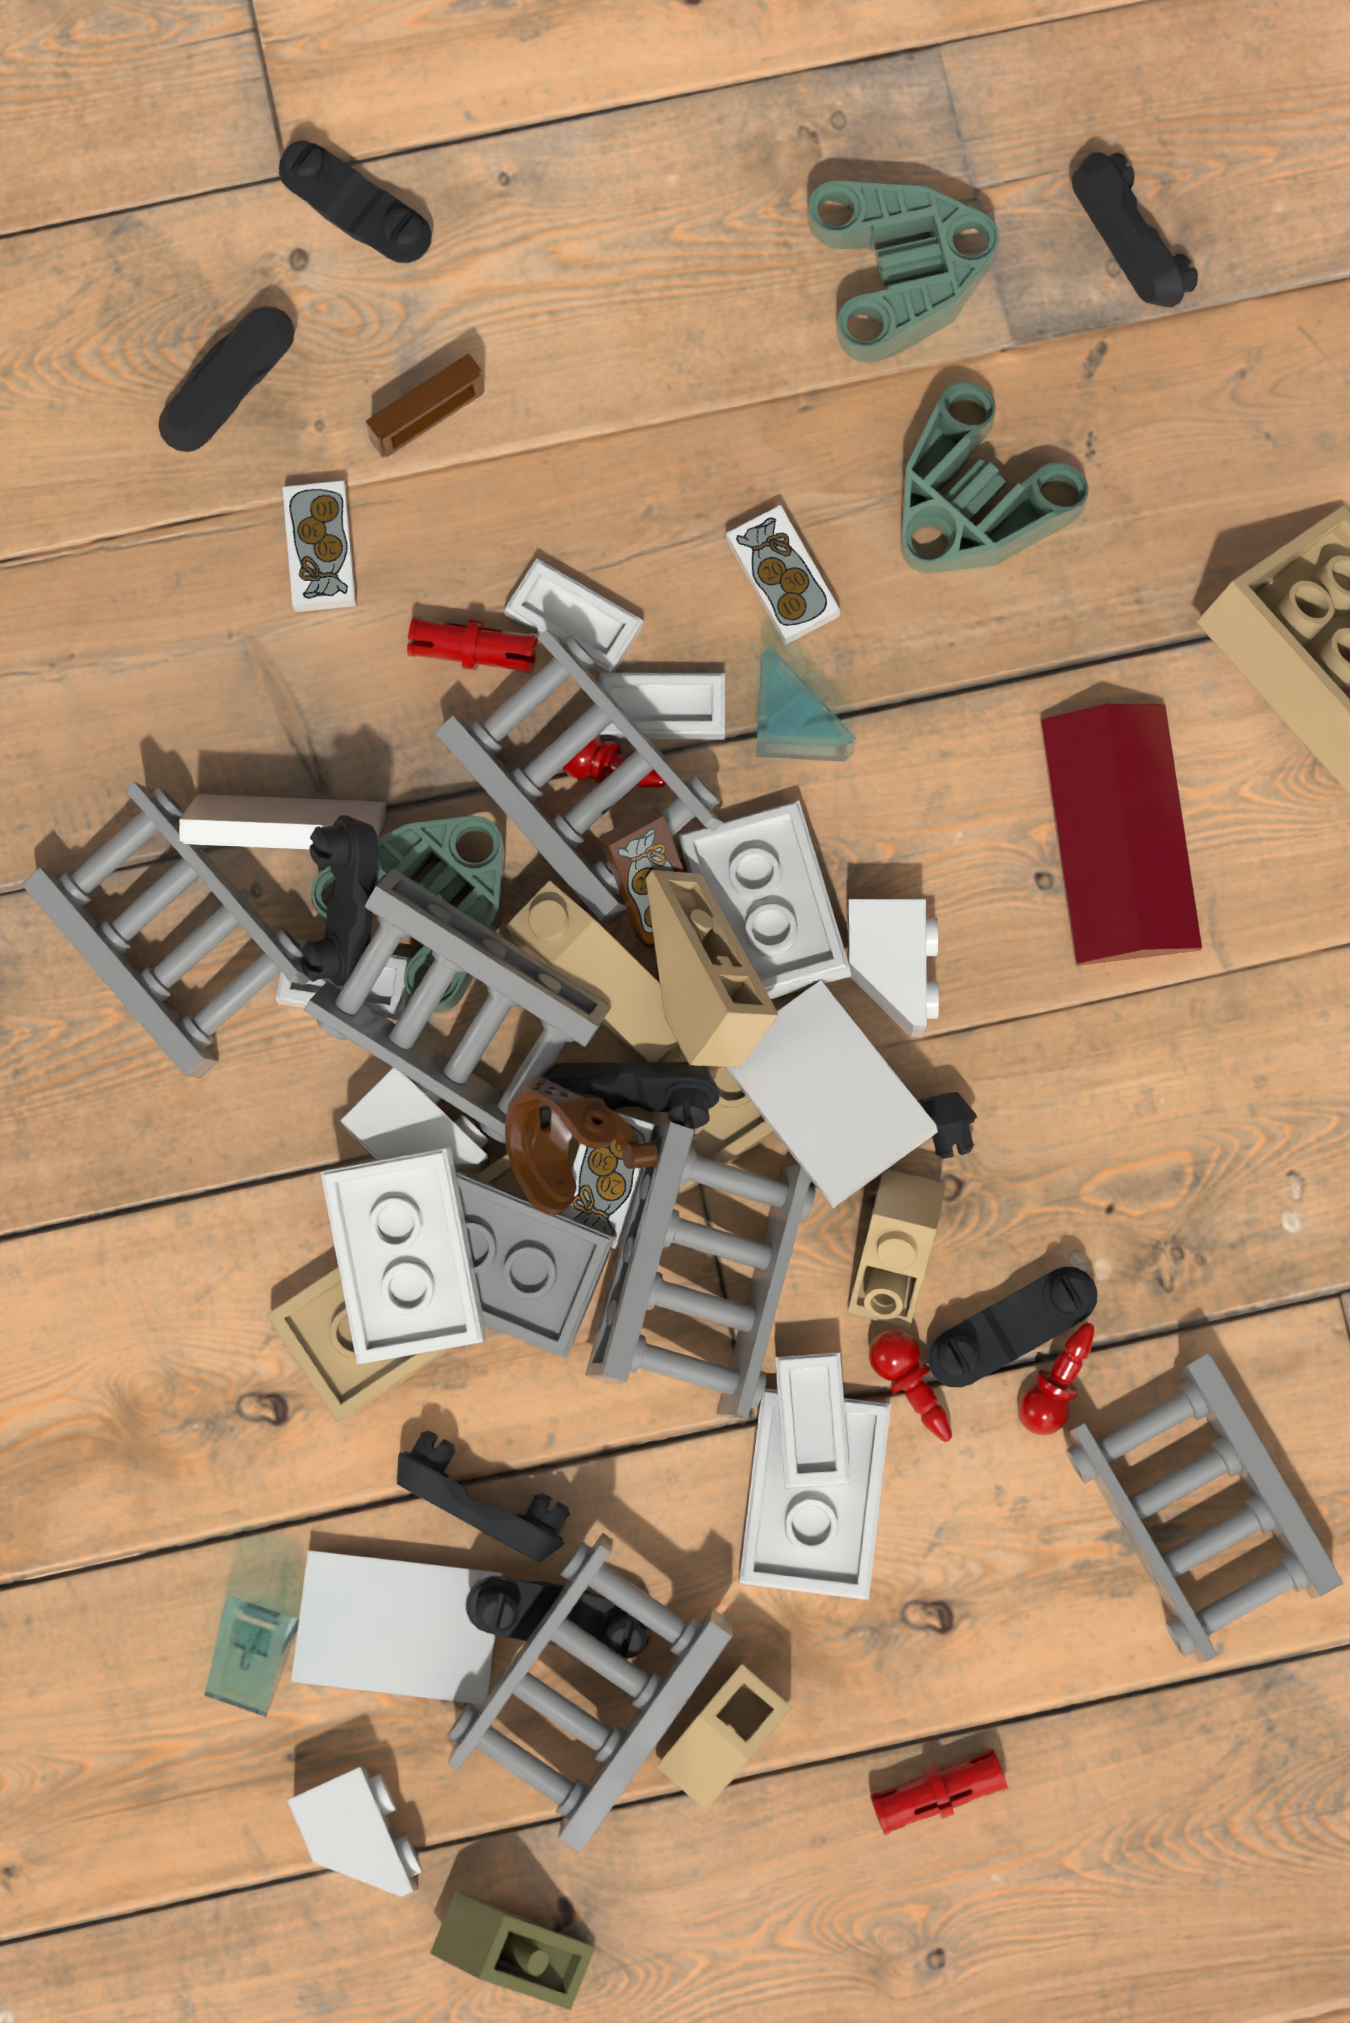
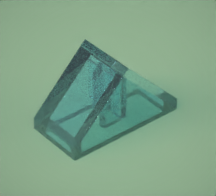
M772 647L767 649L761 657L756 757L845 762L854 754L856 737Z
M229 1595L224 1606L204 1696L266 1717L294 1642L299 1619Z

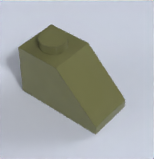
M455 1890L430 1954L480 1980L571 2010L596 1947L504 1907Z

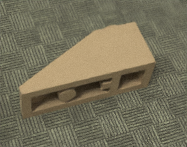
M651 870L646 878L665 1019L690 1065L741 1068L779 1017V1014L704 876L695 873Z
M550 880L505 926L518 948L610 1005L612 1008L602 1024L646 1062H663L679 1045L664 1016L660 983L593 917Z

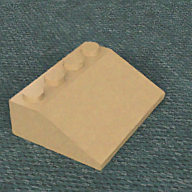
M1343 505L1233 580L1200 617L1197 624L1350 795V511Z

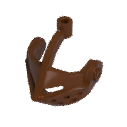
M537 1074L533 1076L513 1099L505 1117L506 1149L514 1176L529 1202L538 1211L545 1214L558 1215L564 1213L573 1202L577 1186L568 1161L569 1141L572 1136L582 1145L593 1149L608 1147L615 1139L623 1150L622 1159L627 1169L655 1167L658 1162L656 1144L653 1141L640 1142L631 1126L621 1116L606 1107L603 1099L593 1095L569 1091ZM549 1106L550 1126L549 1128H541L540 1107Z

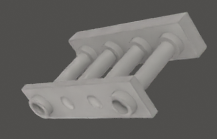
M546 629L537 638L554 657L483 723L476 720L469 726L467 722L453 715L435 731V734L600 921L612 924L627 910L622 898L619 896L620 892L609 862L605 863L600 859L595 865H592L577 848L585 841L581 835L653 769L678 796L661 812L665 817L671 837L694 816L704 826L715 831L723 823L712 810L720 801L696 774H693L686 781L587 670L595 661L571 634L561 641L556 635ZM572 676L595 704L524 769L517 766L510 772L495 755L502 748L499 742ZM613 723L636 748V751L565 816L558 813L551 819L536 802L543 795L540 788L605 728Z
M133 782L125 791L142 810L134 819L72 875L64 872L60 876L52 871L39 868L21 885L183 1075L201 1078L219 1062L207 1047L213 1042L210 1035L280 972L289 981L305 985L310 979L302 972L300 960L304 956L301 953V945L283 928L275 933L199 845L183 844V841H179V820L184 814L179 804L160 786L153 792L151 789ZM157 831H160L183 858L112 922L106 918L100 923L85 906L92 900L89 893ZM200 877L222 902L223 906L153 969L146 966L140 970L126 953L132 947L129 940ZM241 924L264 953L194 1016L187 1013L181 1018L166 1000L173 994L170 987Z
M393 869L375 887L364 906L377 915L380 925L343 988L339 989L327 981L308 1001L304 1011L315 1017L318 1025L329 1035L338 1039L353 1041L479 1121L481 1129L491 1138L506 1143L505 1117L513 1099L534 1075L537 1074L544 1077L566 1042L576 1041L586 1047L612 1007L396 869ZM411 936L430 948L435 959L397 1023L394 1024L363 1003L402 937ZM466 971L485 983L490 994L451 1058H448L418 1039V1036L456 973ZM521 1006L542 1020L544 1030L507 1090L503 1093L473 1074L472 1071L511 1007Z
M672 1122L656 1125L651 1141L657 1146L658 1162L655 1167L642 1168L585 1376L608 1383H627L629 1373L634 1374L638 1368L721 1392L722 1396L717 1415L727 1418H748L750 1409H755L758 1406L765 1390L766 1373L761 1370L799 1222L805 1221L811 1211L815 1198V1186L810 1184L811 1179L799 1164L782 1167L779 1179L774 1180L697 1156L696 1149L690 1147L694 1129ZM690 1180L771 1205L762 1243L680 1218L679 1211L673 1209L680 1184L685 1185ZM671 1243H675L755 1267L746 1304L744 1305L664 1281L662 1273L657 1272L663 1247L667 1248ZM656 1305L739 1330L729 1368L647 1344L645 1336L640 1335L646 1309L652 1310Z
M1210 1353L1186 1365L1179 1371L1185 1381L1178 1386L1180 1393L1097 1440H1094L1084 1423L1068 1433L1073 1446L1066 1449V1454L1083 1483L1086 1484L1091 1480L1095 1481L1173 1618L1166 1621L1165 1626L1174 1644L1184 1657L1193 1653L1199 1663L1207 1662L1218 1656L1208 1638L1209 1635L1291 1588H1294L1296 1592L1306 1589L1312 1599L1321 1597L1344 1584ZM1191 1416H1194L1197 1420L1205 1416L1218 1438L1211 1443L1213 1450L1134 1495L1127 1497L1108 1463ZM1224 1473H1227L1230 1477L1239 1474L1251 1494V1497L1244 1500L1246 1507L1161 1555L1144 1527L1142 1520ZM1258 1530L1264 1535L1272 1531L1285 1553L1278 1557L1279 1565L1194 1613L1174 1578Z
M603 1532L593 1547H590L583 1541L580 1543L560 1575L569 1580L481 1707L477 1709L469 1703L447 1735L448 1738L456 1742L452 1747L448 1763L457 1769L461 1768L470 1753L476 1748L559 1805L556 1812L563 1816V1819L561 1820L558 1838L579 1853L583 1850L733 1636V1622L713 1608L709 1609L701 1622L693 1617L686 1621L603 1564L610 1555L613 1545V1539ZM587 1586L672 1643L670 1651L677 1656L663 1676L655 1671L650 1675L646 1674L566 1618ZM550 1640L634 1697L632 1705L637 1707L639 1711L625 1730L618 1725L610 1729L528 1672ZM512 1694L596 1751L594 1758L601 1765L587 1784L579 1778L573 1783L490 1726Z

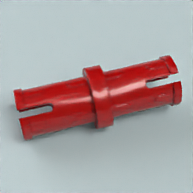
M414 616L408 632V639L413 640V643L407 644V654L409 657L421 656L461 662L462 668L468 670H476L479 665L519 670L532 674L537 658V650H533V647L538 645V634L484 628V623L480 620L470 619L467 625L421 619V617Z
M992 1748L968 1760L939 1770L936 1765L923 1769V1776L894 1788L870 1794L869 1796L884 1835H887L892 1831L906 1827V1825L937 1814L940 1815L941 1819L954 1815L953 1808L985 1795L988 1796L998 1791L1006 1790L1008 1785L997 1755Z

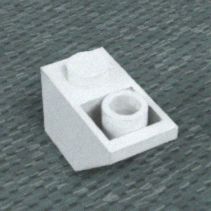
M849 899L847 907V960L851 972L850 978L910 1037H924L927 1019H938L939 1013L938 981H927L926 956H937L938 954L937 918H926V899Z
M394 1067L341 1119L345 1129L377 1161L451 1147L455 1170L463 1173H480L490 1165L487 1154L482 1150L489 1141L479 1129L462 1114L453 1122L436 1105L442 1099L441 1097L408 1078Z
M366 1766L359 1767L287 1800L313 1863L400 1897L418 1889L413 1876L423 1872L408 1835L399 1839L395 1836L387 1814L396 1811V1806L381 1773L370 1777Z

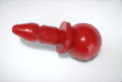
M598 735L562 769L574 779L587 780L594 778V781L600 784L628 756L621 754L618 743L612 741L604 742ZM653 769L635 786L641 788H662L667 783Z
M1091 1323L1083 1324L1067 1339L1064 1345L1065 1350L1060 1352L1051 1368L1052 1372L1039 1370L1036 1375L1037 1384L1028 1388L1020 1397L1017 1410L1022 1425L1028 1431L1037 1435H1051L1065 1425L1069 1416L1068 1401L1075 1400L1079 1393L1077 1388L1071 1383L1075 1381L1083 1366L1082 1361L1087 1359L1091 1352L1095 1327Z
M898 1329L886 1330L877 1335L869 1348V1362L874 1372L881 1378L891 1381L890 1391L892 1394L904 1390L906 1398L915 1412L921 1415L923 1425L941 1441H950L952 1439V1430L947 1412L943 1406L938 1405V1398L929 1384L922 1380L923 1375L931 1370L928 1365L919 1363L920 1349L916 1340L909 1333Z

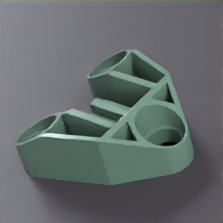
M828 181L819 185L812 192L808 203V225L812 234L821 243L830 248H870L871 251L876 250L878 274L880 280H882L883 287L888 286L886 290L854 297L848 300L840 310L837 321V339L841 348L850 357L859 362L873 363L897 355L953 323L992 266L997 254L999 230L995 222L987 214L927 186ZM824 202H837L847 207L853 213V216L848 223L842 226H831L821 220L818 209ZM976 229L985 235L988 247L977 256H966L956 250L953 244L954 236L964 230ZM854 315H864L876 320L883 327V330L876 339L860 341L849 333L847 324Z
M968 381L955 382L946 388L936 404L906 466L903 484L901 551L907 564L918 572L932 574L995 566L1078 519L1084 510L1088 498L1089 487L1086 478L1079 470L1061 462L1048 463L1039 468L1022 484L1018 483L976 527L971 521L1007 484V481L998 474L999 470L992 463L989 462L987 464L981 458L944 497L938 493L968 462L969 455L983 442L992 429L996 411L994 399L985 388L976 383ZM958 401H974L983 409L985 418L980 425L964 424L949 414L950 408ZM1051 481H1065L1073 487L1077 499L1074 505L1062 507L1046 500L1041 494V490ZM930 527L941 531L947 541L945 551L935 557H924L917 553L913 548L911 538L918 530Z
M474 815L405 824L378 839L375 887L393 869L414 880L434 859L437 865L418 884L449 904L464 889H467L470 894L456 908L497 933L502 922L505 856L501 832L492 821L485 817ZM482 831L490 836L494 845L489 858L480 863H469L461 859L457 853V845L461 837L467 832ZM331 866L318 874L311 890L313 905L324 921H326L327 907L323 901L324 891L330 883L335 881V877L330 871ZM425 945L416 953L405 968L404 984L410 999L416 991L415 980L417 974L425 966L431 965L435 959L432 955V950ZM466 971L457 972L450 988L442 996L433 1013L446 1012L457 1006L473 981L474 976Z

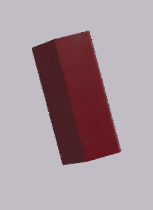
M1103 704L1041 719L1040 725L1075 965L1081 966L1201 951L1202 942L1166 705Z

